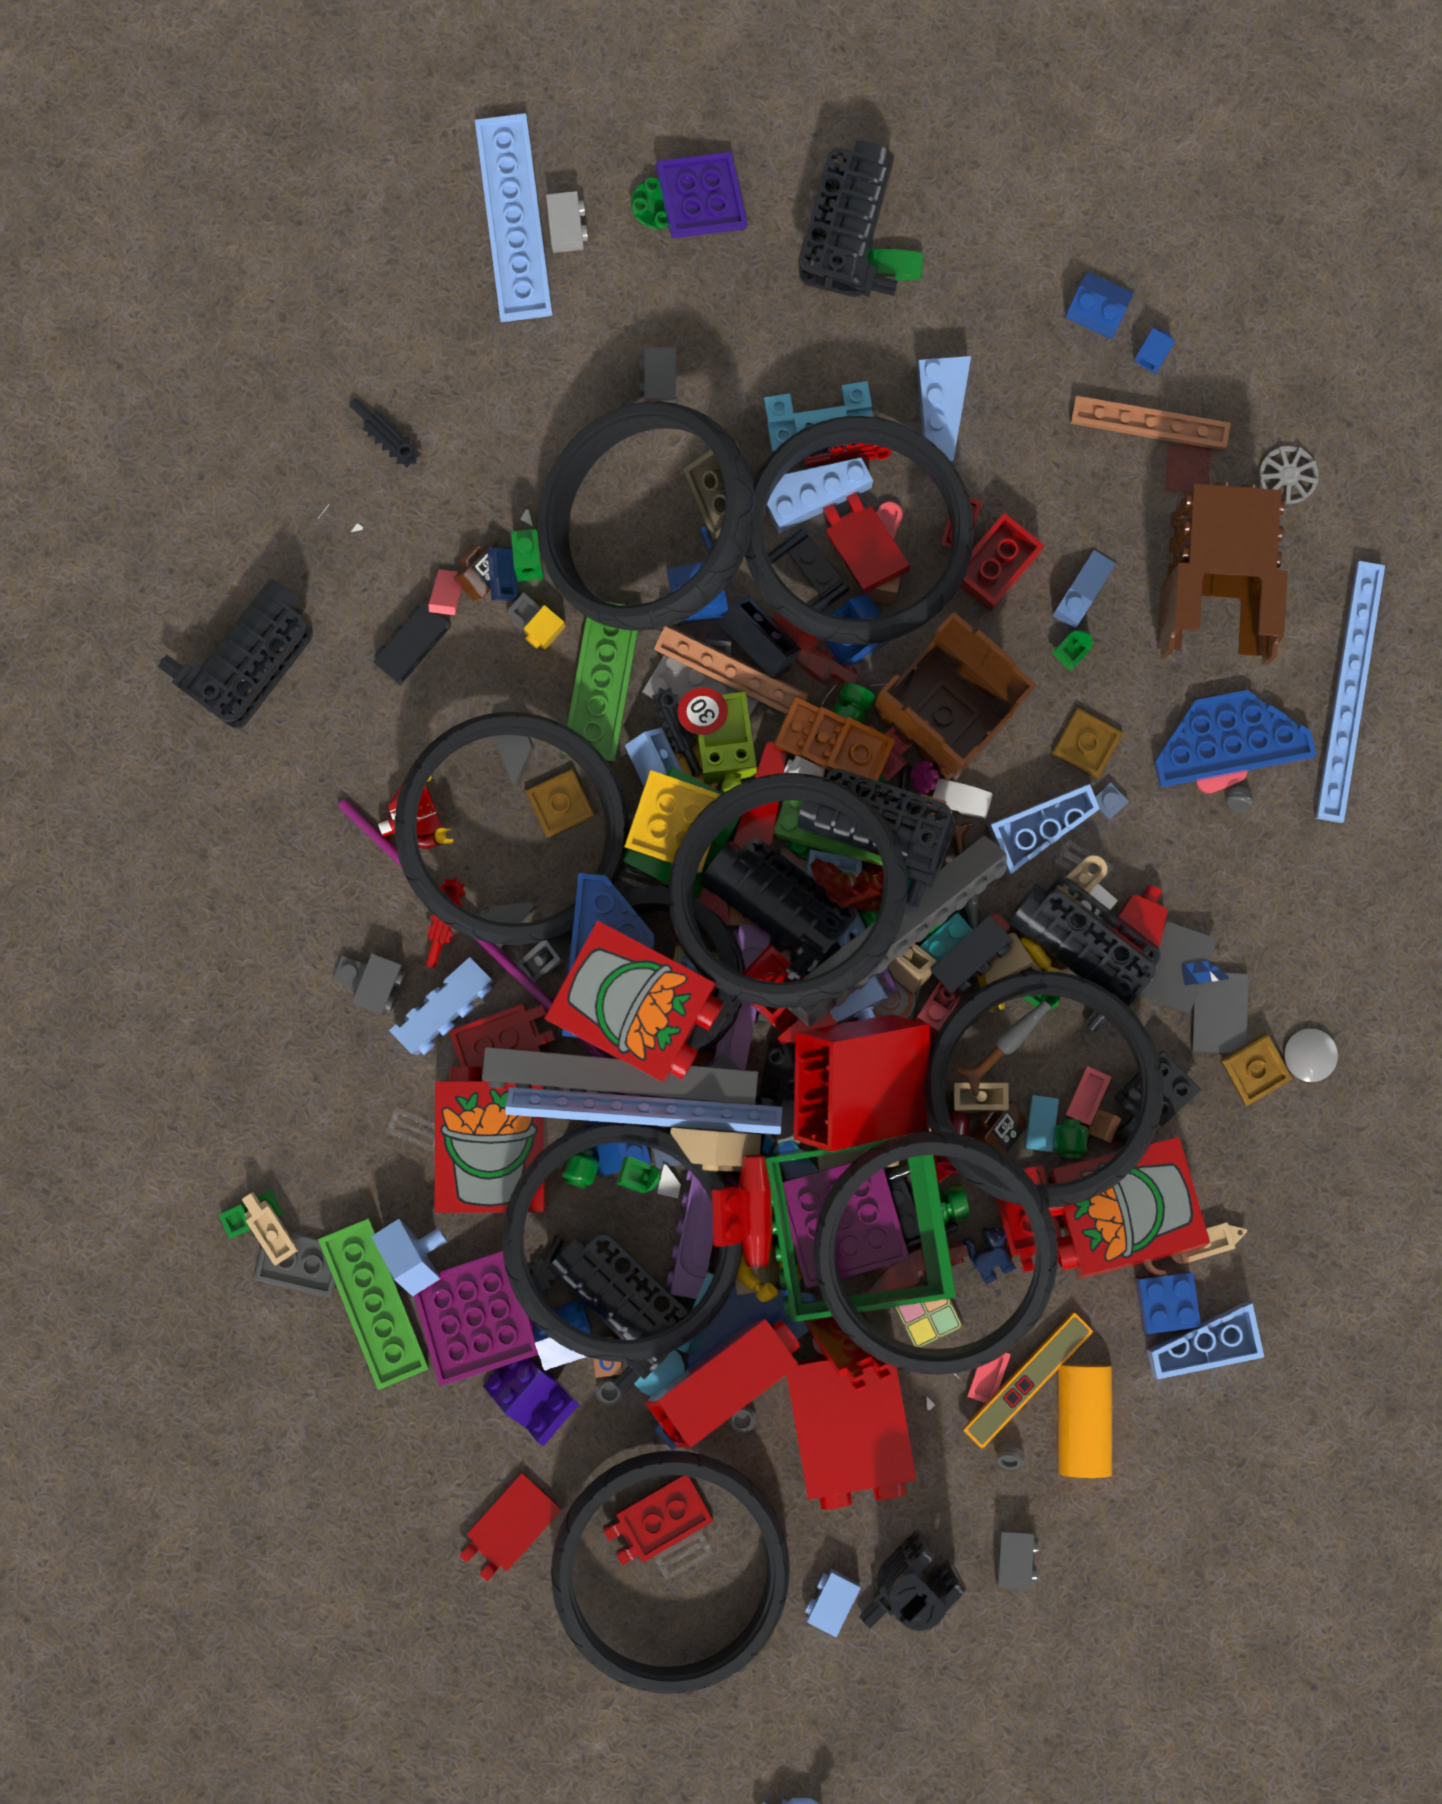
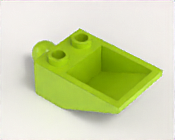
M746 692L723 694L722 696L728 706V716L724 725L714 733L698 735L704 783L723 781L721 785L723 793L736 785L742 784L739 779L755 777L757 773Z

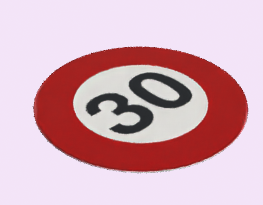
M701 687L690 690L682 697L678 705L680 723L685 729L698 735L716 732L724 725L728 716V706L725 699L720 693L710 688Z

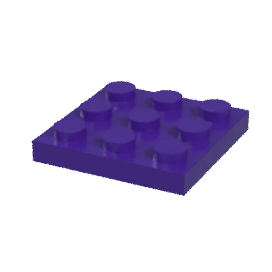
M732 152L656 162L655 167L671 239L744 230L747 228L748 224Z

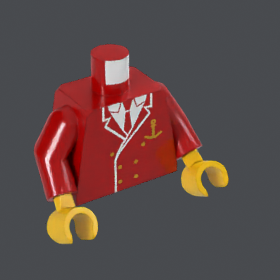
M403 783L392 796V803L388 805L392 817L378 822L383 837L395 833V811ZM426 785L419 801L416 823L418 845L422 849H430L441 844H451L454 841L453 839H446V833L451 831V828H443Z

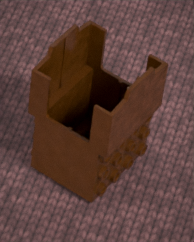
M1215 482L1214 485L1194 484L1190 491L1186 492L1185 498L1181 499L1180 505H1177L1176 511L1171 514L1170 525L1171 528H1175L1174 537L1170 538L1169 553H1173V562L1168 565L1167 579L1161 585L1157 649H1161V658H1166L1169 654H1172L1173 650H1181L1182 630H1200L1202 596L1236 598L1240 600L1241 615L1238 655H1260L1262 657V665L1266 666L1277 657L1278 644L1284 637L1288 574L1286 570H1277V568H1280L1282 553L1278 552V541L1281 542L1283 538V525H1279L1280 515H1283L1285 500L1281 499V490L1257 488L1255 484H1242L1241 487L1230 486L1228 482Z
M953 612L937 629L929 646L900 677L896 674L880 691L875 703L877 707L876 713L879 715L877 719L885 727H893L898 732L897 737L907 746L912 744L918 750L917 755L923 761H931L938 768V774L946 781L951 779L955 782L1011 721L1020 706L1030 696L1036 684L1016 666L1015 660L980 629H974Z

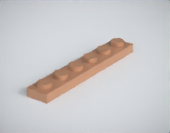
M1081 396L1075 397L1070 423L1223 451L1227 448L1231 425L1229 422Z
M671 626L664 627L654 650L740 692H746V695L787 714L795 697L805 701L808 693L778 678L772 679L767 673Z

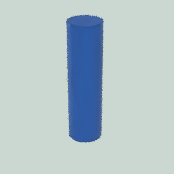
M703 526L700 530L707 550L713 549L707 527Z

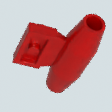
M745 1155L742 1158L739 1187L712 1190L714 1246L723 1247L738 1244L742 1241L746 1266L750 1268L767 1267L773 1234L771 1184L765 1156Z

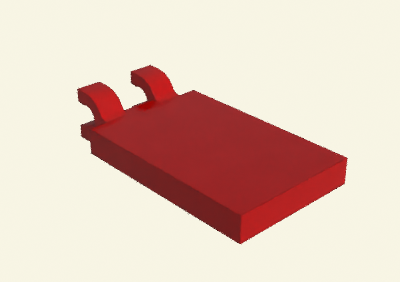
M854 492L846 496L849 503L847 507L851 513L840 518L833 504L823 508V511L826 514L824 518L830 528L826 529L828 539L863 594L910 571V565L872 506L864 509L858 495Z
M521 1004L450 1030L449 1034L461 1067H481L482 1076L485 1047L542 1052L540 1046L558 1040L555 1030L539 1034L535 1020L545 1017L548 1010L541 1005L527 1011L525 1004Z
M1043 1165L1023 1169L1035 1184H1048ZM995 1197L1003 1229L1007 1234L1006 1241L1010 1256L1019 1255L1023 1273L1034 1271L1031 1256L1036 1255V1243L1031 1223L1023 1206ZM1054 1216L1052 1218L1056 1231L1055 1234L1057 1238H1060L1062 1234L1057 1216Z
M860 1312L864 1316V1318L868 1322H870L866 1315L863 1312ZM833 1316L805 1320V1325L839 1377L848 1375L857 1393L867 1389L863 1378H865L863 1371L874 1367L881 1382L892 1378L891 1373L887 1369L890 1365L878 1360L852 1341Z
M522 1472L467 1533L472 1541L459 1556L468 1563L479 1551L490 1561L479 1574L488 1582L500 1566L507 1572L559 1514L562 1508Z
M682 1475L617 1512L616 1515L619 1521L603 1530L608 1541L623 1534L629 1547L616 1553L623 1566L637 1556L640 1557L643 1563L714 1521L689 1476Z

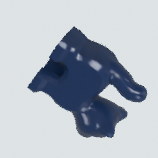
M995 1227L983 1228L984 1240L989 1245L987 1249L977 1252L973 1240L970 1238L963 1240L972 1265L980 1272L981 1278L986 1285L997 1279V1275L993 1272L995 1267L999 1266L1005 1274L1016 1269L1014 1263L1010 1261L1004 1246L1007 1234L1004 1229Z

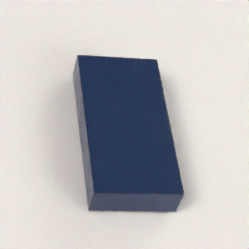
M512 547L487 548L491 600L516 601L519 597Z

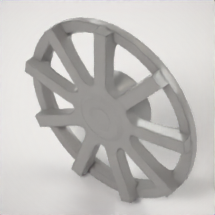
M1281 446L1270 452L1263 460L1259 472L1261 486L1263 489H1268L1265 480L1278 478L1279 482L1272 489L1278 490L1282 485L1286 486L1285 504L1302 502L1313 493L1318 484L1317 463L1300 447ZM1285 452L1296 453L1291 464L1288 463ZM1280 453L1283 466L1277 464L1271 458ZM1301 455L1309 463L1298 468L1296 464ZM1266 464L1277 469L1278 473L1264 474ZM1308 468H1312L1313 478L1301 475L1300 473ZM1299 480L1312 483L1307 493L1299 484ZM1291 486L1296 487L1301 497L1290 500Z

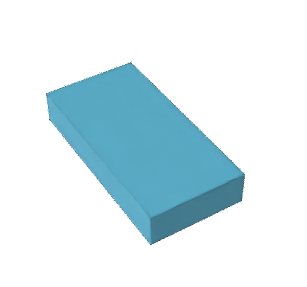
M1031 1095L1024 1148L1052 1152L1059 1099Z

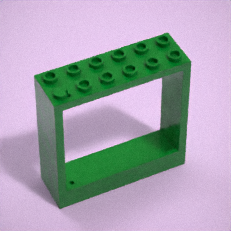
M893 1138L832 1152L818 1147L771 1153L766 1157L771 1184L772 1206L775 1213L772 1215L773 1234L778 1233L779 1238L777 1245H775L777 1261H782L783 1268L779 1272L781 1288H787L784 1308L786 1316L791 1315L792 1322L831 1317L832 1314L824 1300L802 1303L780 1162L873 1148ZM934 1155L908 1158L928 1285L849 1296L858 1312L956 1298Z

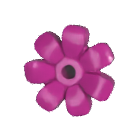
M920 760L916 763V769L911 770V778H916L913 781V786L915 789H918L920 794H928L929 790L935 788V782L940 779L938 771L932 770L933 763L931 761Z

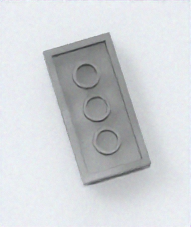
M666 655L663 656L642 691L643 694L653 699L652 695L657 694L659 688L667 690L671 687L672 693L678 695L676 699L678 704L687 692L701 687L713 689L721 695L740 692ZM746 695L750 718L759 700Z

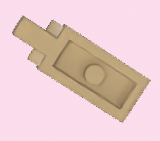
M254 1192L242 1198V1201L249 1210L245 1213L246 1222L275 1266L299 1251L266 1200L261 1203Z

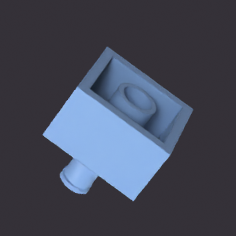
M878 973L869 979L862 989L856 990L849 995L842 1005L836 1006L830 1011L837 1023H844L853 1017H858L859 1020L874 1018L875 1015L872 1009L890 999Z
M398 1219L371 1236L394 1280L412 1296L440 1279L427 1255L435 1248L447 1242L445 1235L439 1227L418 1239Z

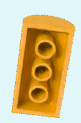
M1062 1364L1058 1369L1059 1475L1077 1478H1105L1112 1476V1365Z

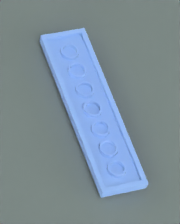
M524 113L475 120L501 322L552 316L527 115Z

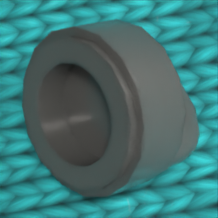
M1235 787L1227 793L1225 803L1231 812L1243 813L1252 806L1253 796L1247 788Z
M1006 1441L999 1445L996 1461L1001 1467L1014 1470L1023 1465L1024 1448L1020 1444Z

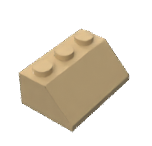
M671 1128L672 1136L690 1162L702 1164V1170L741 1172L743 1156L760 1155L761 1134Z

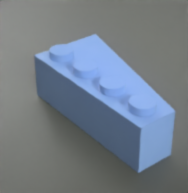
M971 356L919 360L917 366L922 435L933 442L948 457L952 464Z
M862 458L785 474L773 490L766 505V510L778 534L824 512L823 508L831 504L836 506L846 501V496L854 492L859 495L871 489L873 479Z
M1086 784L989 823L987 826L994 844L1007 853L1006 873L1012 874L1100 808L1090 784Z
M469 957L443 981L444 986L442 988L437 987L426 996L423 1001L425 1004L422 1007L419 1005L406 1014L404 1019L406 1023L400 1028L395 1024L389 1031L411 1054L419 1055L422 1053L425 1055L435 1046L433 1040L439 1034L445 1036L453 1029L455 1025L452 1022L459 1015L463 1018L474 1008L471 1003L476 998L480 997L483 999L492 991L493 988L490 985L494 981Z
M1247 1301L1202 1322L1201 1327L1190 1328L1147 1349L1152 1376L1156 1379H1162L1263 1358L1264 1353L1253 1304Z

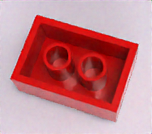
M1003 513L973 548L969 567L960 587L992 612L1042 553L1045 545L1006 513Z

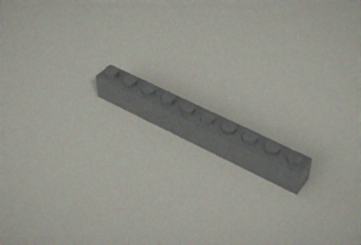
M985 835L940 870L938 876L934 879L932 888L926 886L919 907L906 904L902 923L894 943L883 960L880 961V964L864 980L860 981L852 989L828 1001L811 1006L788 1009L808 1028L816 1022H821L829 1011L836 1006L842 1005L849 995L856 990L862 989L869 979L877 973H882L889 963L897 957H902L914 943L922 941L930 930L935 926L942 925L950 914L955 910L962 909L970 898L975 894L982 893L995 878L1002 877L1007 870V853ZM874 923L804 979L825 973L842 963L862 944Z
M485 1047L482 1080L489 1082L488 1087L505 1088V1084H515V1088L532 1089V1086L543 1087V1090L559 1091L560 1088L570 1089V1092L586 1093V1091H593L598 1094L613 1095L615 1093L626 1096H648L653 1098L755 1105L758 1072L691 1066L683 1080L670 1074L666 1083L620 1059Z

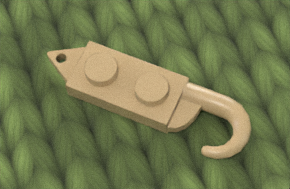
M1227 1222L1207 1227L1210 1244L1201 1249L1170 1257L1179 1264H1185L1235 1249L1236 1243L1248 1230L1230 1226ZM1238 1230H1241V1235H1238ZM1152 1261L1144 1263L1146 1269L1151 1274L1157 1276L1166 1274L1165 1270L1156 1269Z

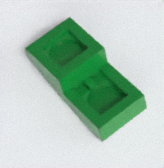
M870 249L868 255L869 266L877 268L876 275L895 277L897 281L922 280L923 253L896 249Z
M273 1191L266 1192L257 1197L261 1203L266 1200L278 1217L283 1215ZM244 1203L219 1215L229 1239L251 1230L245 1213L249 1210Z

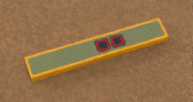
M1071 1312L963 1426L962 1430L983 1449L1093 1333V1330L1075 1312Z

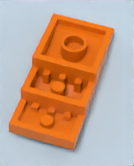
M795 697L773 746L795 757H801L827 771L838 768L878 781L895 743V739L849 717L844 718L828 709L818 708Z

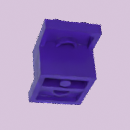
M532 1358L497 1368L483 1385L484 1389L501 1410L524 1426L542 1446L550 1440L579 1406V1403L561 1382L547 1370H544Z

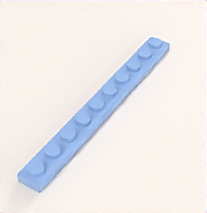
M1358 561L1356 564L1315 819L1343 823L1345 819L1385 565Z
M509 1087L506 1102L507 1115L781 1134L782 1107L515 1087Z

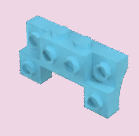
M868 381L842 385L841 392L844 406L793 414L790 393L764 397L772 453L792 435L818 422L845 416L873 417Z

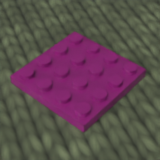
M853 1162L783 1181L793 1246L806 1288L818 1285L814 1265V1236L822 1205L839 1176ZM884 1168L872 1175L859 1187L842 1213L836 1240L837 1264L841 1278L910 1259Z
M503 1251L438 1272L437 1274L440 1277L438 1281L414 1295L439 1387L539 1355L534 1342L533 1321L523 1310L511 1288L505 1270Z

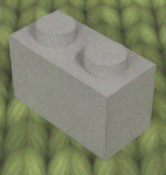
M577 191L546 194L553 253L584 250L583 241H588L586 225H581L580 216H585L584 200L578 199Z

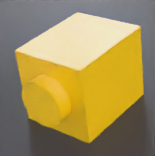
M544 605L524 627V631L528 635L525 639L536 649L541 646L546 650L566 627L565 623Z

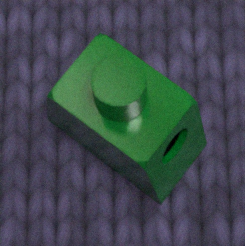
M538 529L512 531L514 569L518 582L544 580ZM524 569H534L531 571H524Z

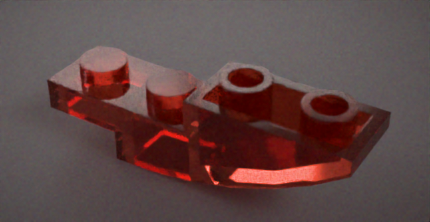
M773 615L772 620L802 649L795 662L811 677L824 686L830 677L843 685L846 682L857 684L860 676L856 675L857 671L847 664L841 666L833 661L834 657L824 650L818 652L816 650L820 642L817 637L795 627L782 616Z
M818 858L810 864L816 883L825 887L829 900L855 909L879 912L884 891V880L879 875H872L862 870L856 877L853 873H846L838 869L833 863H826Z
M965 1244L949 1248L951 1266L963 1263V1257L969 1256ZM922 1246L909 1252V1260L891 1264L866 1291L867 1294L915 1287L916 1283H920L918 1271L922 1270L923 1275L926 1274Z

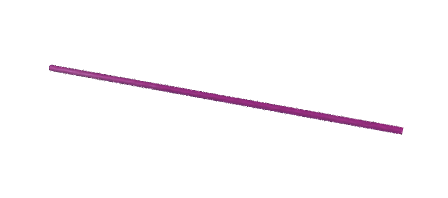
M346 799L342 800L338 807L401 867L397 848L383 837ZM475 939L549 1011L554 1001L497 945ZM576 1037L595 1057L613 1059L606 1051ZM667 1126L670 1130H671V1128H683V1127H671V1126ZM720 1171L729 1187H739V1181L729 1171Z

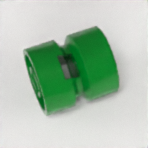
M846 682L839 694L841 702L835 703L832 712L864 724L867 717L864 712L870 710L875 695L864 687Z
M963 1184L947 1187L946 1192L939 1189L944 1223H948L949 1218H953L955 1221L970 1218Z

